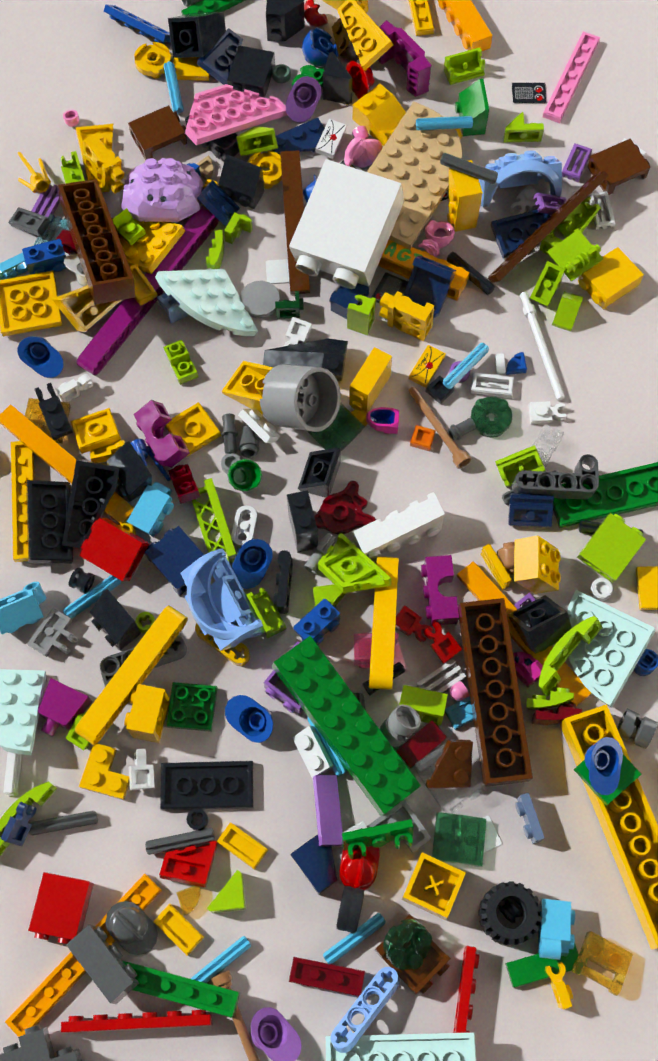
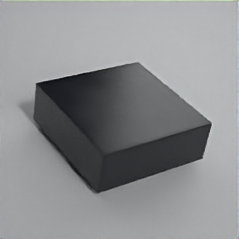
M440 375L425 390L439 404L447 399L455 389L454 387L452 389L446 388L443 385L444 378Z

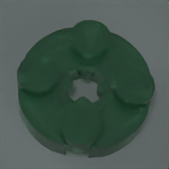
M485 397L476 401L471 410L470 418L474 421L476 430L482 436L494 438L501 436L510 427L512 411L505 399ZM492 413L496 417L494 421H490V418L486 417V415Z
M405 919L401 921L402 924L397 927L393 926L387 932L383 949L388 961L396 968L401 970L418 969L422 966L423 960L429 952L432 935L418 921ZM411 939L410 946L408 948L403 947L404 943H408Z

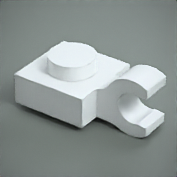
M136 749L134 751L135 765L129 767L130 790L155 788L153 765H146V749Z

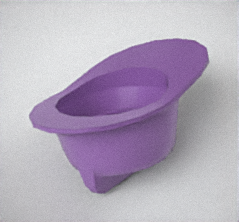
M306 76L301 77L294 83L285 105L286 113L293 121L305 122L313 115L321 97V86L316 79Z
M262 1008L255 1013L251 1022V1036L254 1045L259 1050L264 1051L273 1061H296L301 1053L302 1045L295 1029L274 1008Z

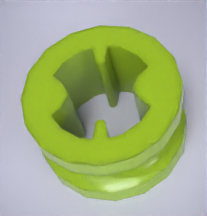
M142 612L136 617L135 622L140 632L146 634L155 622V618L150 612ZM149 618L151 624L142 627L141 621H146Z

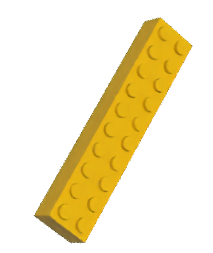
M607 704L565 718L561 722L560 727L576 766L585 760L586 751L604 737H612L617 740L622 747L623 754L631 762ZM637 778L607 806L583 781L651 950L657 949L658 824L639 779Z

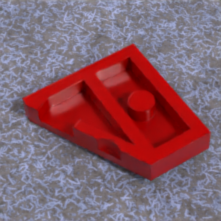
M210 841V844L195 847L194 845L186 847L181 851L166 852L159 873L160 878L206 888L218 845L217 841Z

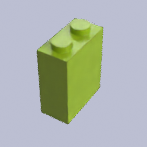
M610 513L578 554L577 558L613 583L646 539L639 529L635 527L630 528L625 524V520L621 516Z

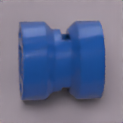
M645 649L634 668V672L640 676L650 675L658 666V655L653 650Z

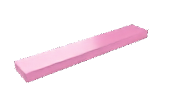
M583 31L542 117L557 123L561 122L600 41V37Z

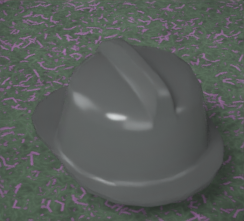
M118 902L111 907L106 917V928L110 935L130 954L141 955L149 952L156 944L158 937L157 927L154 922L133 902Z

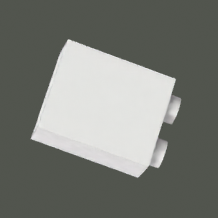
M326 159L289 245L292 255L297 262L295 267L310 276H318L320 270L333 274V281L345 288L355 289L357 283L369 287L405 201L401 183Z

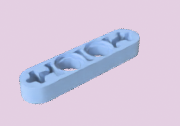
M384 967L378 971L331 1034V1042L336 1051L340 1053L349 1052L398 989L400 980L393 968ZM392 977L393 982L390 983L387 981L386 983H384L383 978ZM372 994H377L380 997L379 1002L375 1005L367 1003V998ZM356 1014L365 1016L363 1023L360 1025H354L351 1022ZM346 1036L348 1041L346 1043L342 1041L339 1044L338 1037L344 1038Z

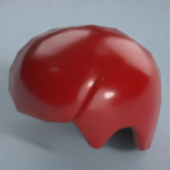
M307 0L304 5L307 23L315 28L327 25L326 15L318 12L320 5L315 4L314 0Z

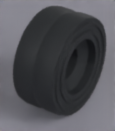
M345 886L336 929L356 933L364 898L363 889Z

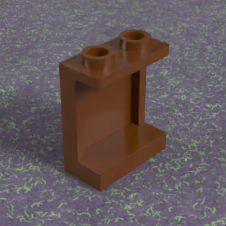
M169 105L128 122L130 135L145 161L153 158L152 152L181 140L183 145L187 144L186 127L184 125L181 126L177 112H173Z
M630 138L591 155L587 168L592 175L601 171H605L608 174V177L599 186L603 192L607 191L608 195L613 194L615 186L638 176L642 179L647 178L650 164L640 153L639 147Z
M410 914L375 949L378 955L389 967L397 972L400 979L414 994H417L419 991L424 994L433 985L430 981L436 973L441 976L450 967L447 962L451 958L422 930Z

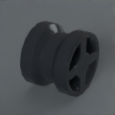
M77 567L73 571L68 585L73 589L78 588L81 593L85 594L91 589L95 575L93 573H85L82 568Z

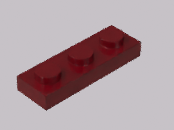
M293 957L289 982L360 996L365 971Z

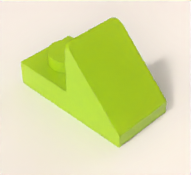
M521 112L506 126L503 142H541L544 124H524V114Z
M127 208L112 219L116 232L130 245H133L146 234L144 228L133 219Z
M547 261L530 299L549 306L557 288L561 285L566 269Z

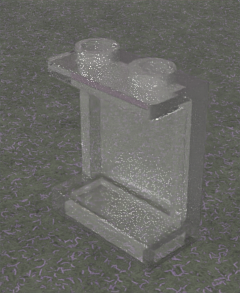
M445 744L414 765L415 771L425 786L427 779L430 780L436 769L435 764L443 754ZM471 771V787L428 788V790L445 814L449 811L454 814L464 807L462 803L468 798L473 801L482 795L481 790L485 785Z

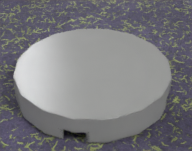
M261 280L247 284L241 292L240 300L245 306L244 309L251 317L267 318L276 312L275 301H280L279 291L273 284Z

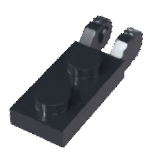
M48 383L47 389L52 398L44 400L43 393L39 387L35 388V392L53 440L73 433L58 395L56 396L52 384Z
M282 550L277 558L280 573L276 574V585L279 587L278 593L274 594V606L277 607L280 614H287L289 611L293 559L288 550Z

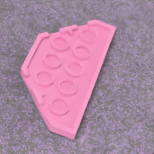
M225 84L195 94L185 134L195 145H199L287 116L288 114L286 113L285 105L277 97L270 96V99L260 97L259 93L244 89V92L233 89V86Z

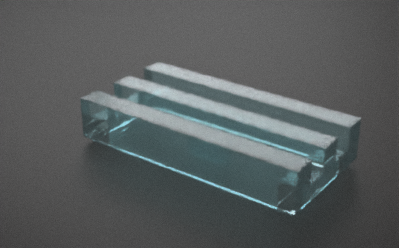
M50 213L48 218L51 222L42 236H38L34 245L49 242L53 237V240H55L63 229H67L66 219L64 218L63 220L60 216L55 217L54 214ZM61 224L60 228L58 229V231H57V233H56V235H55V231H56L58 225Z

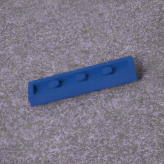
M105 4L103 12L109 14V18L115 21L121 20L125 22L124 25L131 29H139V33L142 35L155 37L154 40L162 44L171 42L170 32L116 5Z

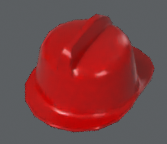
M350 61L346 66V70L352 77V91L360 99L368 93L369 88L375 82V78L370 67L364 71L361 64L356 61Z
M366 846V856H362L360 849H354L353 859L349 858L348 850L342 851L339 870L343 885L366 890L375 882L380 858L379 847Z

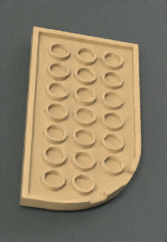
M414 101L367 171L368 173L401 183L405 201L389 240L408 249L412 248L449 188V167L440 164L442 155L447 153L462 158V146L455 129L416 130L417 118L443 116Z

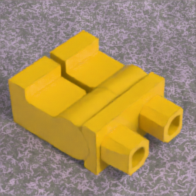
M99 131L83 139V164L101 183V187L104 190L110 188L114 194L123 190L124 184L121 180L124 178L125 172L121 169L122 160L118 156L115 157L114 152L105 147L104 136Z
M399 291L394 296L385 292L380 299V306L382 308L379 316L387 319V326L391 328L395 326L398 330L421 341L425 340L433 326L434 305L426 303L424 307L412 302L409 297L403 296V293Z

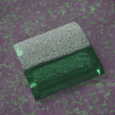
M340 402L337 416L330 426L319 432H307L325 450L340 448L342 451L356 438L365 426Z
M437 812L432 857L442 862L481 867L483 864L486 819Z

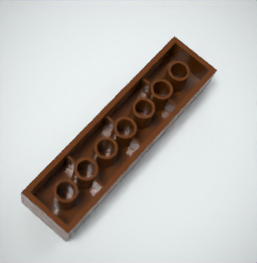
M97 179L58 185L60 204L94 304L134 298V277Z
M504 598L460 603L458 606L459 624L483 787L529 782L533 779L505 600Z

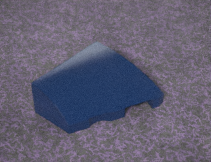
M318 834L290 854L318 895L338 881L332 847H319Z

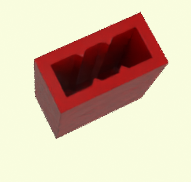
M99 518L93 523L91 527L92 532L89 538L83 542L81 546L82 551L79 556L121 581H130L150 543L108 518Z
M43 872L28 931L35 933L34 938L48 940L49 936L58 937V943L68 944L83 930L94 883Z

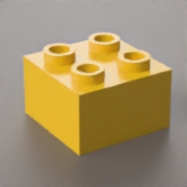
M540 536L516 539L514 582L534 594L558 591L559 582L561 581L559 572L561 555L559 549Z
M138 684L137 689L132 691L130 699L132 708L131 712L126 714L124 725L127 726L126 729L133 738L159 743L170 698L165 689Z
M422 852L401 900L446 920L466 872Z

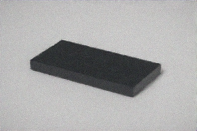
M27 480L28 563L72 564L73 547L62 545L70 499V483Z
M253 761L161 763L160 810L253 808Z

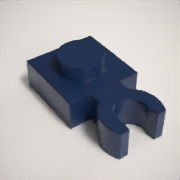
M20 802L16 809V817L10 816L0 839L23 846L32 826L29 823V819L35 815L37 808Z

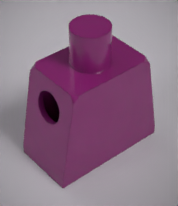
M51 678L38 710L40 716L47 719L41 731L53 737L59 726L70 730L77 716L87 710L92 700L89 696Z

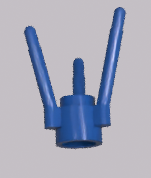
M133 440L131 444L145 466H147L146 458L149 455L166 480L170 481L171 478L163 466L156 462L154 453L146 445L145 440Z

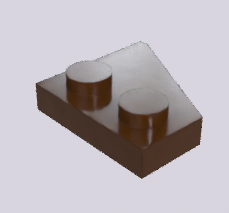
M447 740L443 748V754L435 764L436 769L430 780L427 779L426 787H471L473 741Z

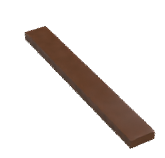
M282 151L280 156L290 295L295 294V291H299V294L310 293L309 275L295 267L297 262L289 248L304 212L300 151Z
M605 171L594 174L488 276L491 283L501 281L608 177V174Z

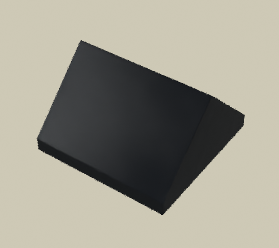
M331 52L323 72V100L349 105L352 103V77L336 55Z
M332 448L310 452L298 490H308L310 494L325 498L329 496L341 463V449Z

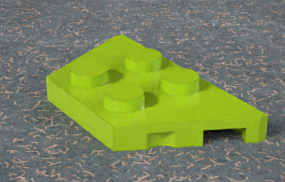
M342 533L337 536L335 545H331L326 555L322 556L318 562V569L343 593L391 585V578Z

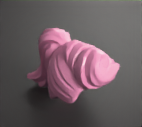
M354 138L345 151V164L347 166L354 164L360 168L372 165L382 150V143L377 139Z
M431 220L425 227L426 239L422 240L418 247L424 248L426 252L434 257L439 256V249L447 246L454 238V227L449 222H435Z

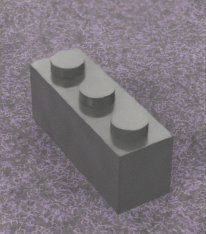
M88 925L66 946L109 1003L117 1004L139 984L135 979L137 973L129 964L125 966L120 959L123 955L115 945L110 946L105 940L108 936L100 926L96 928L95 926Z

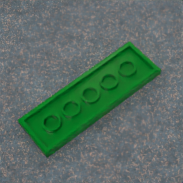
M658 462L599 475V486L589 499L554 498L553 511L559 528L580 524L582 520L593 521L606 518L610 513L619 515L657 506ZM566 483L561 484L564 488H570ZM583 484L584 488L591 490L589 485Z

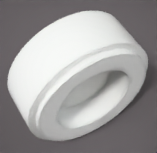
M504 353L496 354V371L498 374H505Z
M598 578L593 581L590 593L596 600L605 601L613 593V585L608 579Z

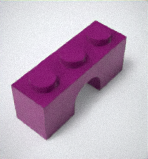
M150 400L133 414L137 420V427L144 433L146 437L145 442L152 448L155 454L154 458L159 465L172 468L190 454L181 436L171 433L165 437L163 436L164 427L172 420L163 403Z
M452 555L425 557L424 565H421L422 578L426 577V585H423L424 598H428L429 606L425 607L426 618L430 619L431 626L435 622H438L440 625L457 624L459 620L457 596L446 597L438 590L441 584L452 583L453 581Z

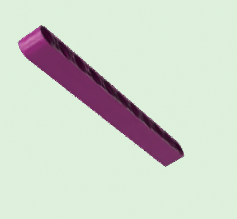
M200 206V210L194 213L183 226L185 229L184 234L152 274L145 273L144 276L155 289L158 296L162 295L164 290L155 278L157 272L181 271L218 225L219 220L205 206ZM157 297L142 306L139 305L135 298L125 299L81 352L77 359V365L94 376L98 375L157 302Z

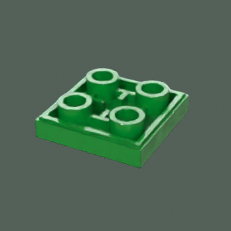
M172 682L167 728L212 732L217 686Z

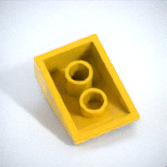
M378 84L353 104L352 119L359 126H366L368 133L382 143L378 132L380 130H394L406 111L389 90L383 85Z
M243 361L223 388L222 393L251 409L258 410L263 415L260 399H262L265 384L262 382L273 367Z

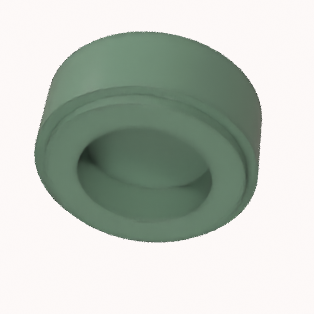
M284 64L276 65L272 69L273 80L277 83L288 82L291 78L290 68Z

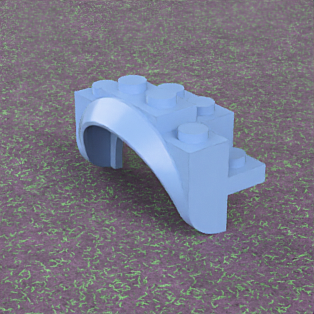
M525 151L521 155L508 153L503 157H499V160H495V163L487 164L485 167L498 173V178L494 184L478 179L483 192L481 199L482 207L489 206L498 187L507 188L538 184L539 179H545V182H549L550 195L560 196L562 192V162L555 156H546L542 160V156L536 153V151Z
M223 548L203 555L181 572L187 586L185 599L189 604L190 611L203 634L213 636L220 651L233 648L243 640L259 636L265 632L263 624L252 608L226 558ZM213 576L215 582L211 584V577Z

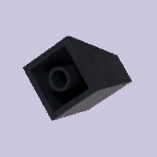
M224 12L191 13L168 18L173 58L205 57L226 32Z

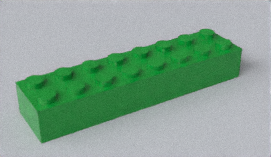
M311 636L273 662L271 667L379 815L386 814L421 786Z

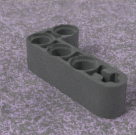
M583 455L575 466L574 473L520 471L512 483V491L515 494L553 495L554 498L589 499L599 486L598 460L593 455ZM582 464L588 465L590 470L585 469ZM540 482L547 483L549 487H543ZM561 483L568 484L570 488H564ZM583 484L589 485L591 490L584 488Z
M179 635L176 637L167 650L168 654H164L154 668L180 660L186 655L187 648L182 637ZM175 644L178 645V650L174 651L173 647ZM134 648L103 658L100 663V671L105 687ZM110 665H117L114 672H106Z

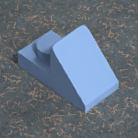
M164 293L157 296L158 302L165 309L170 323H174L189 315L179 307L180 303L172 295L168 296Z

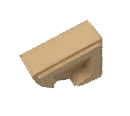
M208 155L197 163L200 167L201 177L205 181L210 179L213 174L212 159Z

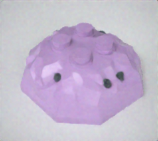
M150 158L145 163L129 171L125 179L121 206L123 210L127 208L131 216L138 221L179 222L200 210L201 202L197 197L203 191V181L193 167L180 163V161L172 158H161L157 162L155 159Z

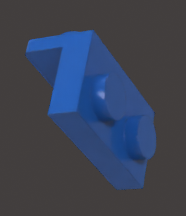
M61 239L22 249L30 275L48 271L60 272L67 269L64 264L66 254Z
M323 599L293 628L302 638V641L311 636L316 644L319 645L324 640L323 636L328 631L332 633L340 625V612L327 599Z

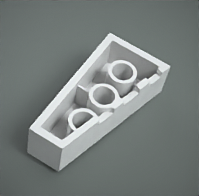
M435 493L428 494V499L421 503H418L417 500L410 503V506L403 512L396 510L390 513L383 522L381 519H377L353 531V540L356 546L371 560H375L382 553L387 551L392 553L399 550L402 545L407 543L412 545L420 541L422 537L437 535L442 529L445 513Z

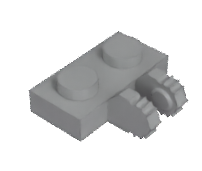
M52 608L27 643L28 646L46 657L54 647L69 655L71 650L58 641L62 635L72 643L77 644L79 641L76 636L66 631L72 623V619Z

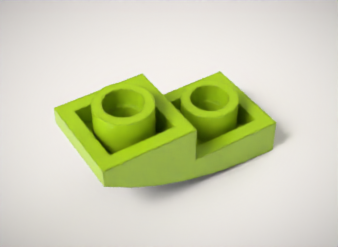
M215 230V239H212L213 248H209V256H206L207 269H220L223 261V231Z
M182 340L163 347L180 385L199 377Z
M556 688V691L550 692V700H546L544 695H532V698H527L526 708L547 709L557 707L574 700V693H569L570 689Z

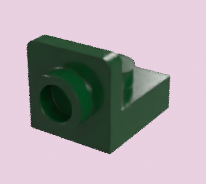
M295 291V301H275L276 319L300 318V310H304L303 298H299V291Z

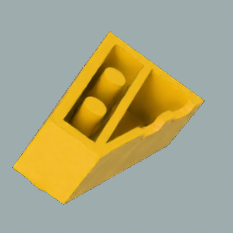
M449 168V213H447V221L454 227L455 232L476 228L483 193L479 180L476 177Z
M88 285L52 299L74 328L82 332H86L121 301L95 305Z

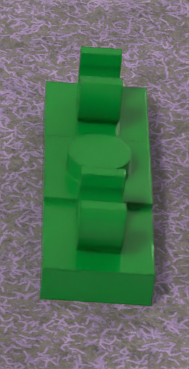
M412 819L342 833L343 850H348L349 858L353 859L354 849H360L362 856H366V846L382 847L390 843V841H394L396 849H400L399 841L402 839L407 840L409 847H412Z

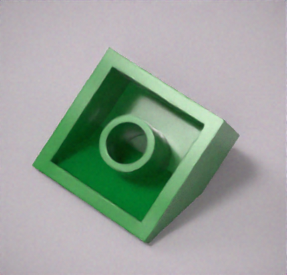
M484 79L477 80L460 92L458 102H455L456 114L459 113V116H472L473 118L472 128H461L463 136L484 135L486 133L489 105Z

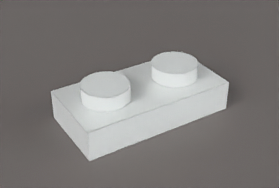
M254 408L242 409L238 416L265 443H276L280 438L276 428L266 422L258 410Z
M309 726L292 737L312 778L334 767L314 726Z

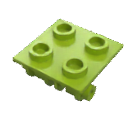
M579 229L547 251L558 266L566 269L565 275L571 282L603 260V257L599 254L601 251L598 244L592 245Z

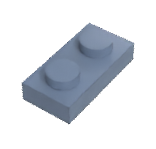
M529 793L522 794L517 798L518 802L515 805L518 815L524 818L526 824L523 826L527 839H531L532 844L541 842L545 837Z

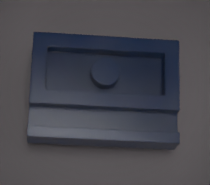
M213 180L197 197L224 226L229 223L234 212L237 213L240 209Z
M510 493L508 525L552 527L554 496Z

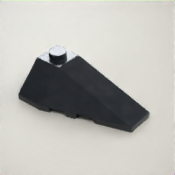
M327 338L268 349L264 352L263 365L273 368L281 364L321 367L329 370L337 381H342L348 341Z
M76 459L62 541L63 546L81 548L83 542L89 538L93 523L101 517L116 490L120 467Z

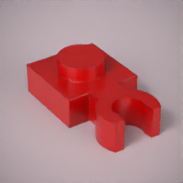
M405 605L402 606L396 615L395 627L408 637L412 632L415 633L416 639L420 642L426 641V638L421 634L422 630L427 628L430 632L433 630L429 625H421L419 622L422 617Z
M435 622L432 624L436 630L435 633H431L428 628L423 632L427 638L433 639L434 643L430 647L444 664L460 652L462 648L450 632L443 635L441 625Z

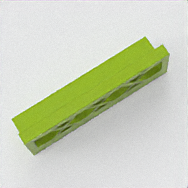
M212 478L204 480L205 486L198 488L200 494L207 492L209 497L207 502L203 505L194 499L192 503L208 553L218 548H223L227 554V560L231 564L236 558V551ZM205 511L211 512L215 516L211 524L202 520ZM212 529L221 535L217 543L208 539Z

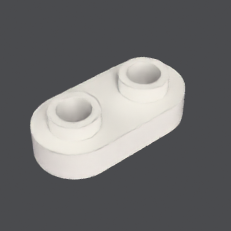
M242 506L236 512L231 538L233 544L238 548H241L245 542L254 538L257 512L253 507ZM249 516L250 520L244 521L243 518ZM246 536V539L241 541L239 537Z

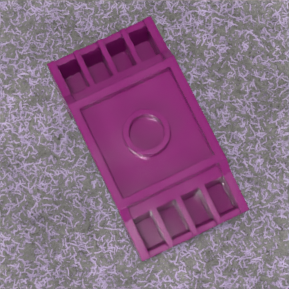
M386 20L379 28L392 41L393 46L378 61L384 64L394 58L396 63L406 70V90L413 96L417 97L429 92L432 65L426 59L425 51L402 28H396Z

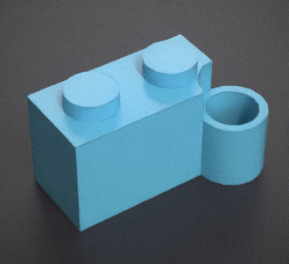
M155 482L152 486L147 485L127 522L154 537L155 534L161 531L165 516L169 515L174 508V504L171 503L172 498L170 497L172 489L159 482Z
M39 582L29 583L23 590L0 599L1 634L13 633L19 627L26 624H34L44 617L39 604L46 600V595Z
M542 899L539 905L542 908V912H540L542 921L539 923L538 930L539 957L560 960L561 956L569 954V949H574L575 936L570 933L571 925L575 923V910H571V902Z

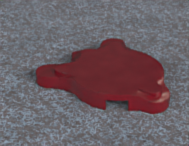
M356 481L348 482L343 491L333 493L323 500L318 513L314 516L318 529H325L334 534H346L376 520L375 517L362 512L367 507L368 501L358 494L359 484Z

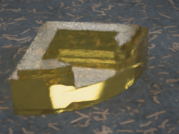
M192 886L176 892L183 916L190 914L197 906L201 895L200 886Z

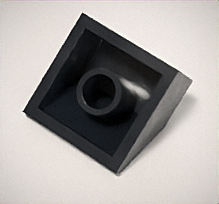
M267 0V41H287L305 28L304 0Z
M227 154L218 185L234 202L244 207L255 209L264 193L263 168Z
M130 441L121 446L107 460V465L120 467L117 480L119 486H117V489L123 498L127 497L129 502L141 496L147 485L152 486V475Z
M106 589L90 611L94 618L91 622L98 631L104 630L107 634L104 638L112 647L116 645L119 650H122L137 638L141 632L134 619L111 592Z
M546 595L508 614L510 621L524 644L535 654L557 643L572 628L567 611Z

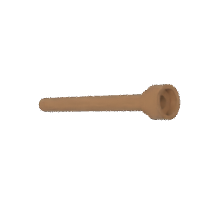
M411 387L409 389L410 395L453 454L452 458L455 466L460 469L469 464L471 457L468 453L458 448L415 387Z
M229 970L211 978L215 986L231 990V980L233 979ZM237 1005L234 1018L232 1019L248 1060L260 1061Z

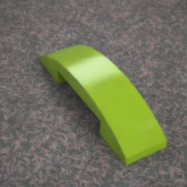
M592 616L575 625L560 638L550 651L539 678V687L546 696H549L550 692L561 681L557 671L582 640L590 644L602 629V625L597 617Z
M46 782L34 787L16 800L0 819V838L10 816L16 817V809L20 802L32 805L35 801L40 806H43L57 788L50 782ZM0 839V856L10 845V843Z

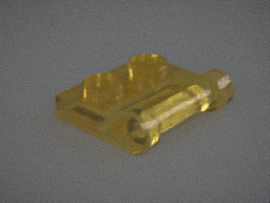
M589 931L586 933L572 972L578 976L584 975L606 987L609 993L617 996L622 989L633 954ZM588 960L614 973V979L612 980L586 966Z

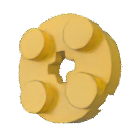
M153 42V45L148 46L145 43L134 54L136 69L143 75L151 76L154 79L160 78L165 73L164 63L172 62L168 47L159 42Z
M267 151V153L258 152L249 158L248 163L261 168L270 167L268 171H263L265 189L272 188L273 185L278 184L282 180L281 156L274 151Z

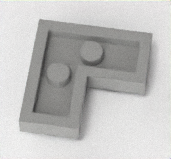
M405 800L366 826L369 828L412 819V847H409L408 841L403 839L412 853L432 839Z

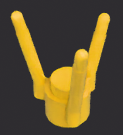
M18 152L19 157L32 174L30 183L21 178H18V181L31 189L33 193L47 191L51 180L48 178L42 159H38L42 171L41 174L35 172L23 154Z

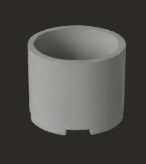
M281 364L272 368L262 382L265 385L262 399H260V406L263 415L271 424L279 427L319 432L330 426L336 418L340 407V388L337 379L329 370L321 367Z

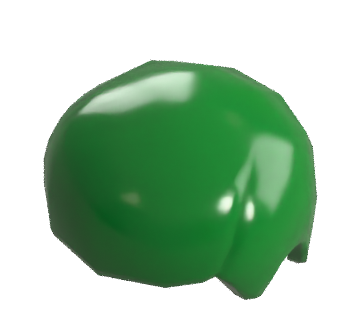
M243 459L230 466L227 476L230 485L235 490L244 492L258 487L262 479V472L256 462Z

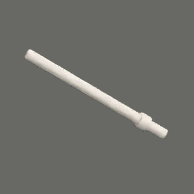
M522 292L520 297L524 306V315L529 320L556 399L558 401L562 400L565 396L538 324L535 306L531 304L528 293Z

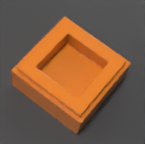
M416 425L410 446L430 451L436 430Z

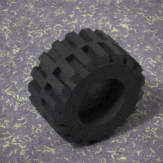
M514 881L502 882L491 888L484 895L480 902L478 916L481 919L479 921L480 925L484 927L485 934L489 935L491 940L499 942L501 945L514 946L529 940L538 931V925L542 921V917H540L542 908L538 905V897L533 896V891L530 888L526 889L524 884H516ZM505 899L516 901L522 908L523 921L516 928L503 926L497 918V906Z

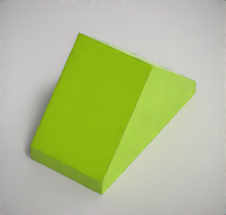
M254 126L236 136L241 156L278 148L274 128Z
M564 291L552 326L571 332L583 297Z
M334 584L313 587L315 606L323 599H327L336 607L346 595Z
M239 870L234 873L207 907L210 912L220 913L246 909L243 875Z

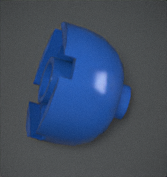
M315 28L314 30L311 29L303 39L302 51L305 60L309 64L316 67H325L329 53L333 52L336 57L339 56L336 43L333 45L331 42L332 37L329 33L321 28Z

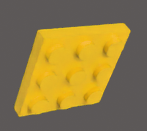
M134 218L144 228L146 234L133 245H130L122 236L119 237L129 266L131 267L136 264L141 271L152 274L184 234L185 229L183 225L173 222L138 221Z
M53 271L0 280V330L3 337L63 326L60 309L52 300L58 297Z

